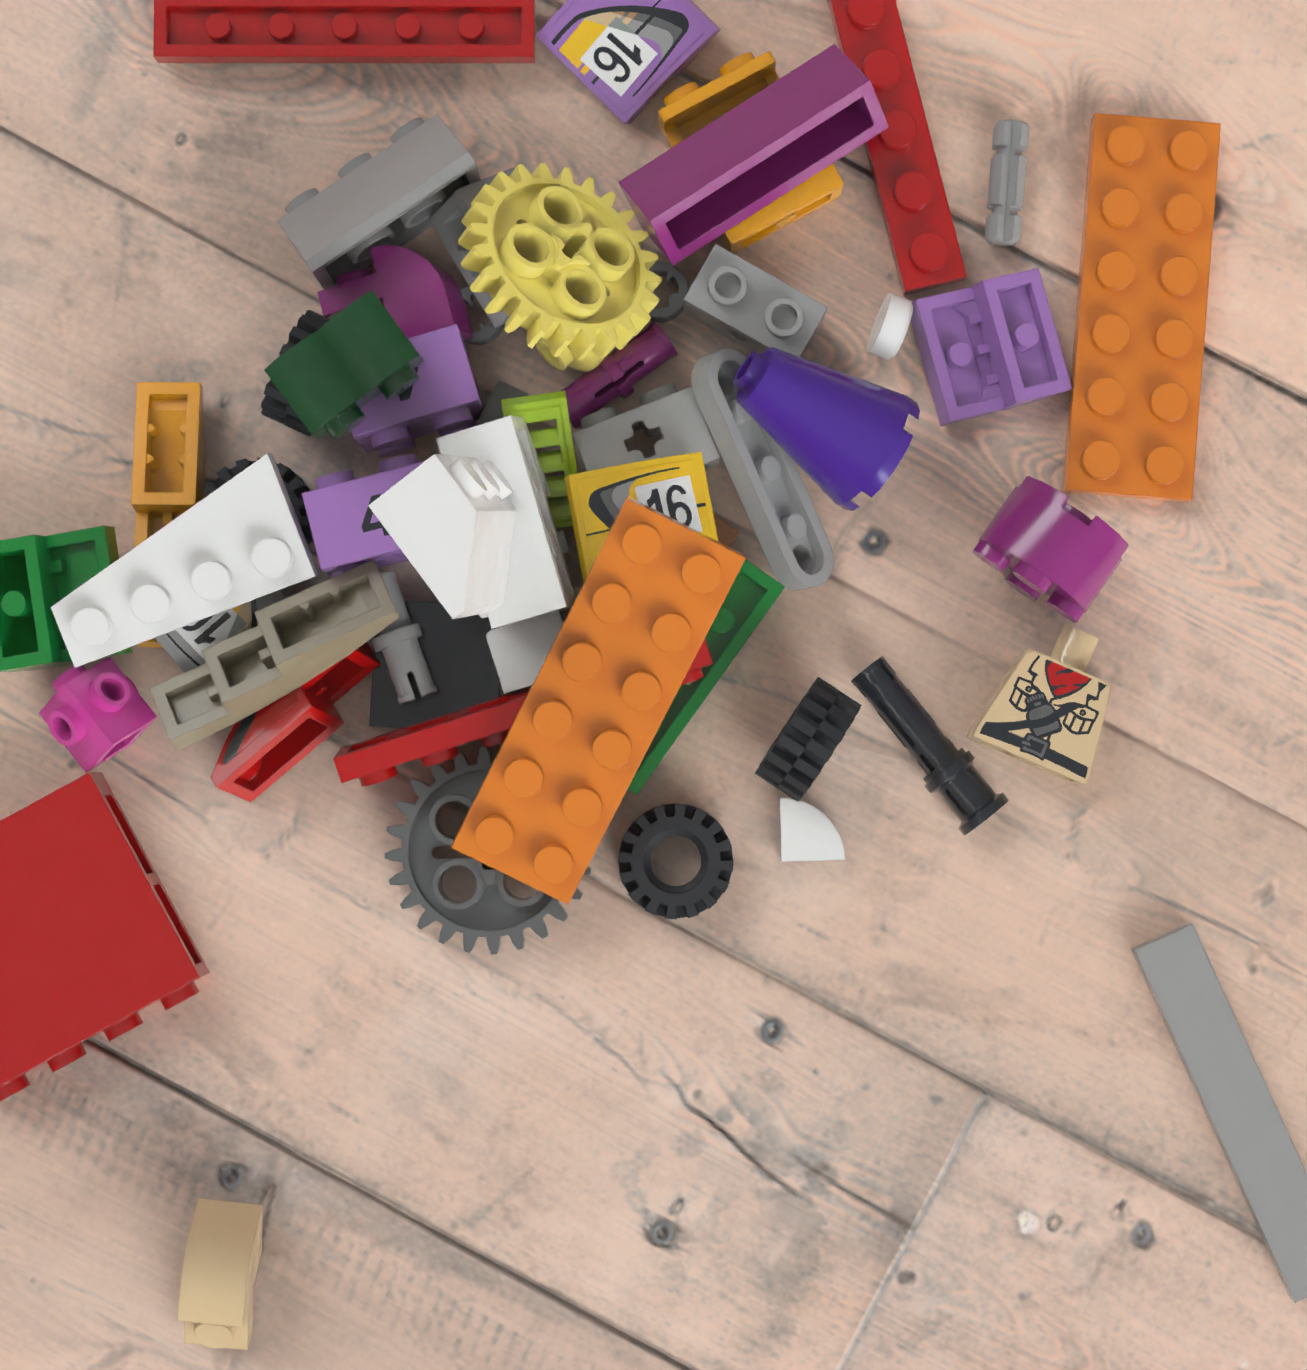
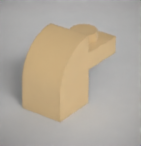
M198 1198L187 1239L179 1289L178 1321H184V1343L204 1345L209 1348L248 1350L253 1331V1285L262 1252V1205Z

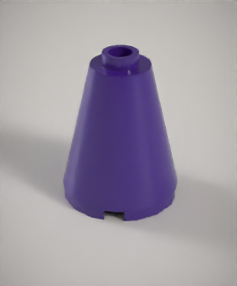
M769 347L761 355L756 351L750 353L739 367L733 384L739 387L736 400L740 406L835 504L845 510L854 511L860 507L853 498L861 491L872 498L882 488L897 468L913 438L912 434L903 429L908 414L919 420V406L916 401L907 395L774 347Z

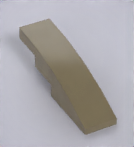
M375 560L366 562L254 612L259 624L258 626L201 650L206 661L205 664L151 687L150 691L168 739L174 748L179 751L241 721L291 693L353 653L398 619L399 615Z

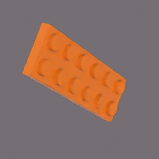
M1095 113L1091 118L1071 369V385L1073 389L1070 390L1062 492L1187 503L1193 498L1221 123Z
M627 496L451 848L568 905L746 559L745 554Z

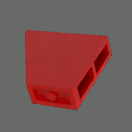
M88 772L0 821V1101L30 1086L31 1084L25 1074L47 1062L53 1073L85 1056L87 1052L82 1042L104 1031L110 1042L143 1024L138 1012L160 1000L166 1011L198 994L200 991L194 981L210 973L102 772Z

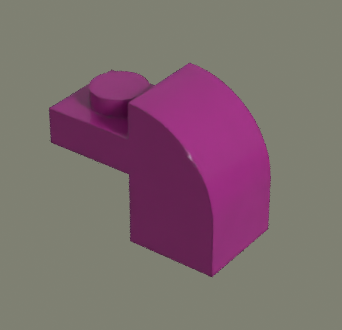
M383 245L370 248L376 273H373L371 269L350 271L336 278L337 286L317 292L323 316L329 319L372 290L407 338L455 324L458 325L464 340L474 337L463 295L453 277L436 263L404 247Z

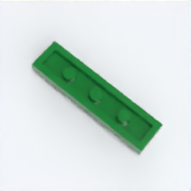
M746 559L706 635L713 664L701 667L704 674L702 678L680 686L628 787L636 795L785 588Z

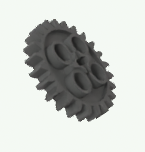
M480 747L477 764L470 765L466 756L459 750V755L454 757V771L449 773L440 764L430 766L435 779L431 786L418 779L410 781L413 790L419 796L416 804L409 801L396 802L395 806L408 817L406 825L387 826L386 831L395 837L403 839L402 848L393 849L384 854L385 859L403 862L404 870L389 879L390 885L409 884L412 892L404 898L400 904L401 908L406 909L421 904L425 911L420 917L417 927L423 929L435 920L442 923L439 936L440 943L445 944L458 931L463 933L464 952L470 953L476 945L478 937H486L487 945L492 955L499 952L502 936L509 935L514 946L520 950L525 947L524 929L530 927L538 936L544 939L549 934L543 917L550 914L564 922L569 916L559 900L539 890L534 896L528 898H520L513 895L507 888L506 874L494 868L486 867L485 864L471 857L437 859L433 856L432 852L435 847L452 846L455 839L445 834L440 827L439 815L442 808L449 802L460 801L470 809L493 763L488 747ZM451 866H465L475 875L477 882L476 891L469 900L462 902L454 901L444 892L442 886L443 875ZM588 866L584 875L590 874L592 868ZM578 887L571 899H581L583 893Z

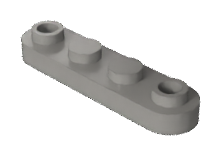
M723 348L699 358L694 365L691 377L693 393L770 568L778 582L789 590L800 591L820 586L828 580L833 569L832 547L794 460L736 400L739 387L734 385L733 381L746 356L733 348Z

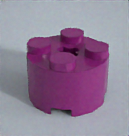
M1026 476L1021 485L1015 487L979 538V542L972 552L982 561L1000 572L1008 568L1010 573L1005 578V581L1015 590L1033 601H1037L1041 593L1049 596L1046 603L1052 609L1068 620L1077 623L1122 561L1121 557L1129 545L1119 533L1101 518L1095 516L1091 520L1084 513L1068 504L1069 496L1040 480Z

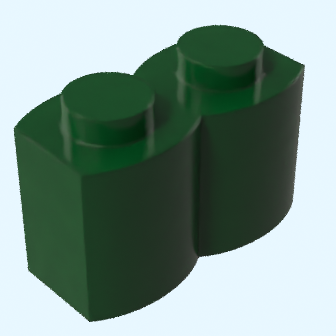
M371 290L337 313L319 330L310 334L279 356L264 371L311 435L319 439L329 433L333 440H336L350 432L365 419L366 416L361 408L373 398L382 393L387 400H391L412 386L419 379V375L414 369L424 359L376 294Z

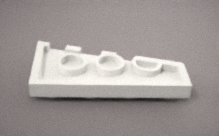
M267 453L51 607L75 668L319 575L273 454Z

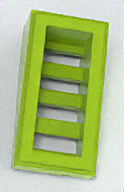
M565 390L502 399L503 417L510 415L523 417L525 423L556 419L557 427L530 430L529 433L534 448L560 445L561 447L560 450L539 452L537 456L544 473L564 470L565 475L545 477L551 492L550 496H547V501L555 528L573 526L564 477L576 474L578 470Z

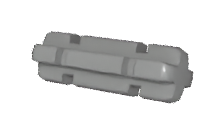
M1000 120L993 129L992 149L997 151V154H994L993 158H991L987 208L992 210V213L986 217L985 239L990 244L1002 246L1016 245L1021 237L1022 217L1017 215V212L1023 208L1027 157L1022 156V152H1026L1029 139V126L1023 121Z

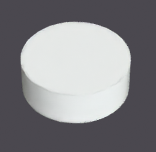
M888 293L872 327L867 344V353L886 360L895 357L911 321L913 313L911 300Z

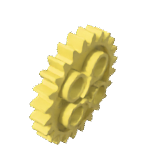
M540 163L532 175L523 164H519L510 176L501 171L490 185L485 184L471 202L472 206L462 218L461 223L467 228L458 239V244L470 251L462 260L461 267L469 271L479 272L478 277L469 288L472 292H489L492 299L484 311L487 314H493L503 310L509 316L505 323L504 331L510 333L519 326L527 330L526 339L528 347L533 348L543 338L548 340L550 352L556 358L567 345H569L577 361H582L591 350L599 358H604L613 347L619 350L623 349L651 319L649 313L659 303V298L652 292L662 282V277L649 271V269L659 258L657 254L641 250L640 248L649 237L648 232L631 230L627 225L635 213L632 210H624L617 213L612 208L616 197L613 191L606 193L600 198L594 194V179L589 176L581 186L574 184L571 170L568 167H564L555 179L545 163Z

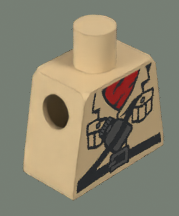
M1063 625L1050 657L1029 648L1022 650L971 726L967 738L1072 784L1087 785L1111 692L1110 683L1085 672L1099 639L1075 627Z

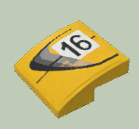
M702 452L633 462L564 477L583 582L627 496L718 541Z

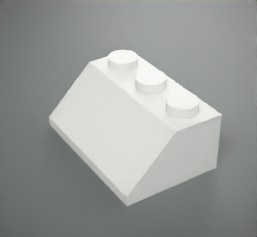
M434 454L368 505L452 619L494 612L504 604L516 510L506 498L513 492V489L493 462L487 460L482 464L477 458Z

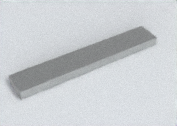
M1187 923L1131 950L1290 1299L1296 1303L1307 1298V1173L1194 925Z

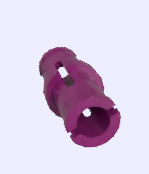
M653 321L649 324L648 328L631 339L623 349H618L611 355L608 354L595 369L586 372L561 390L566 392L570 423L575 429L581 426V419L599 411L619 395L623 399L629 397L635 392L632 387L634 384L671 357L674 358L678 355L675 347L657 323Z

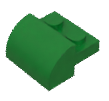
M103 525L47 536L33 534L0 540V672L30 671L73 665L51 607L119 559L115 527ZM132 647L106 657L133 653Z

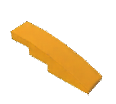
M137 382L131 505L136 511L134 548L205 498V493L203 492L205 489L203 386L201 382ZM155 638L137 644L138 647L163 648Z

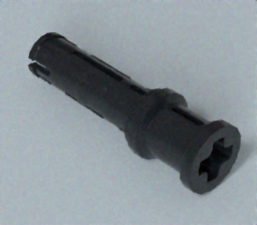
M881 656L851 680L852 684L867 698L878 712V715L926 773V776L923 778L926 782L924 785L930 793L938 792L959 818L961 823L958 829L964 836L1009 801L1004 793L996 794L972 765L975 759L973 754L969 750L966 752L963 747L957 750L949 738L943 734L912 692L898 678L896 672L887 663L884 656Z

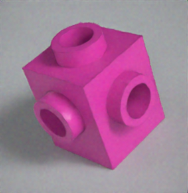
M111 657L88 670L84 665L76 668L73 666L61 674L51 684L52 689L55 691L54 696L39 712L48 724L53 737L66 747L85 773L129 747L157 718L138 693L135 684L122 673Z

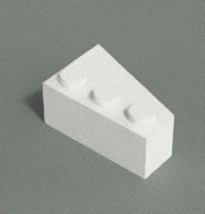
M510 415L436 438L442 455L477 458L482 464L490 460L502 472L513 489V492L506 497L515 508L516 516L504 604L494 612L479 614L481 618L488 617L493 629L552 612L570 609L582 585L574 588L572 586L563 553L570 551V545L565 531H556L547 501V496H550L551 492L524 418Z

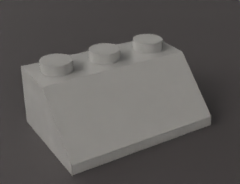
M438 114L426 122L421 117L407 122L391 136L390 140L393 144L374 157H371L369 153L355 157L339 170L338 176L340 179L320 193L316 188L309 189L295 197L285 207L288 214L279 219L278 223L323 289L337 286L336 278L344 273L372 267L374 263L370 248L383 245L401 247L430 228L432 224L429 219L457 189L481 180L476 162Z

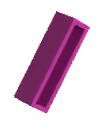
M833 44L618 183L640 226L644 231L648 232L651 240L673 266L883 132L889 126L870 79Z

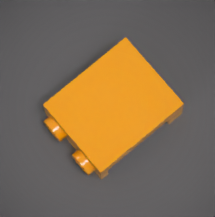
M771 51L765 52L756 58L752 52L741 54L719 69L721 77L700 88L696 82H691L667 95L663 100L665 107L658 111V126L669 147L672 148L779 80L775 70L777 62ZM834 164L829 165L720 235L719 238L725 249L736 254L840 198L844 183Z

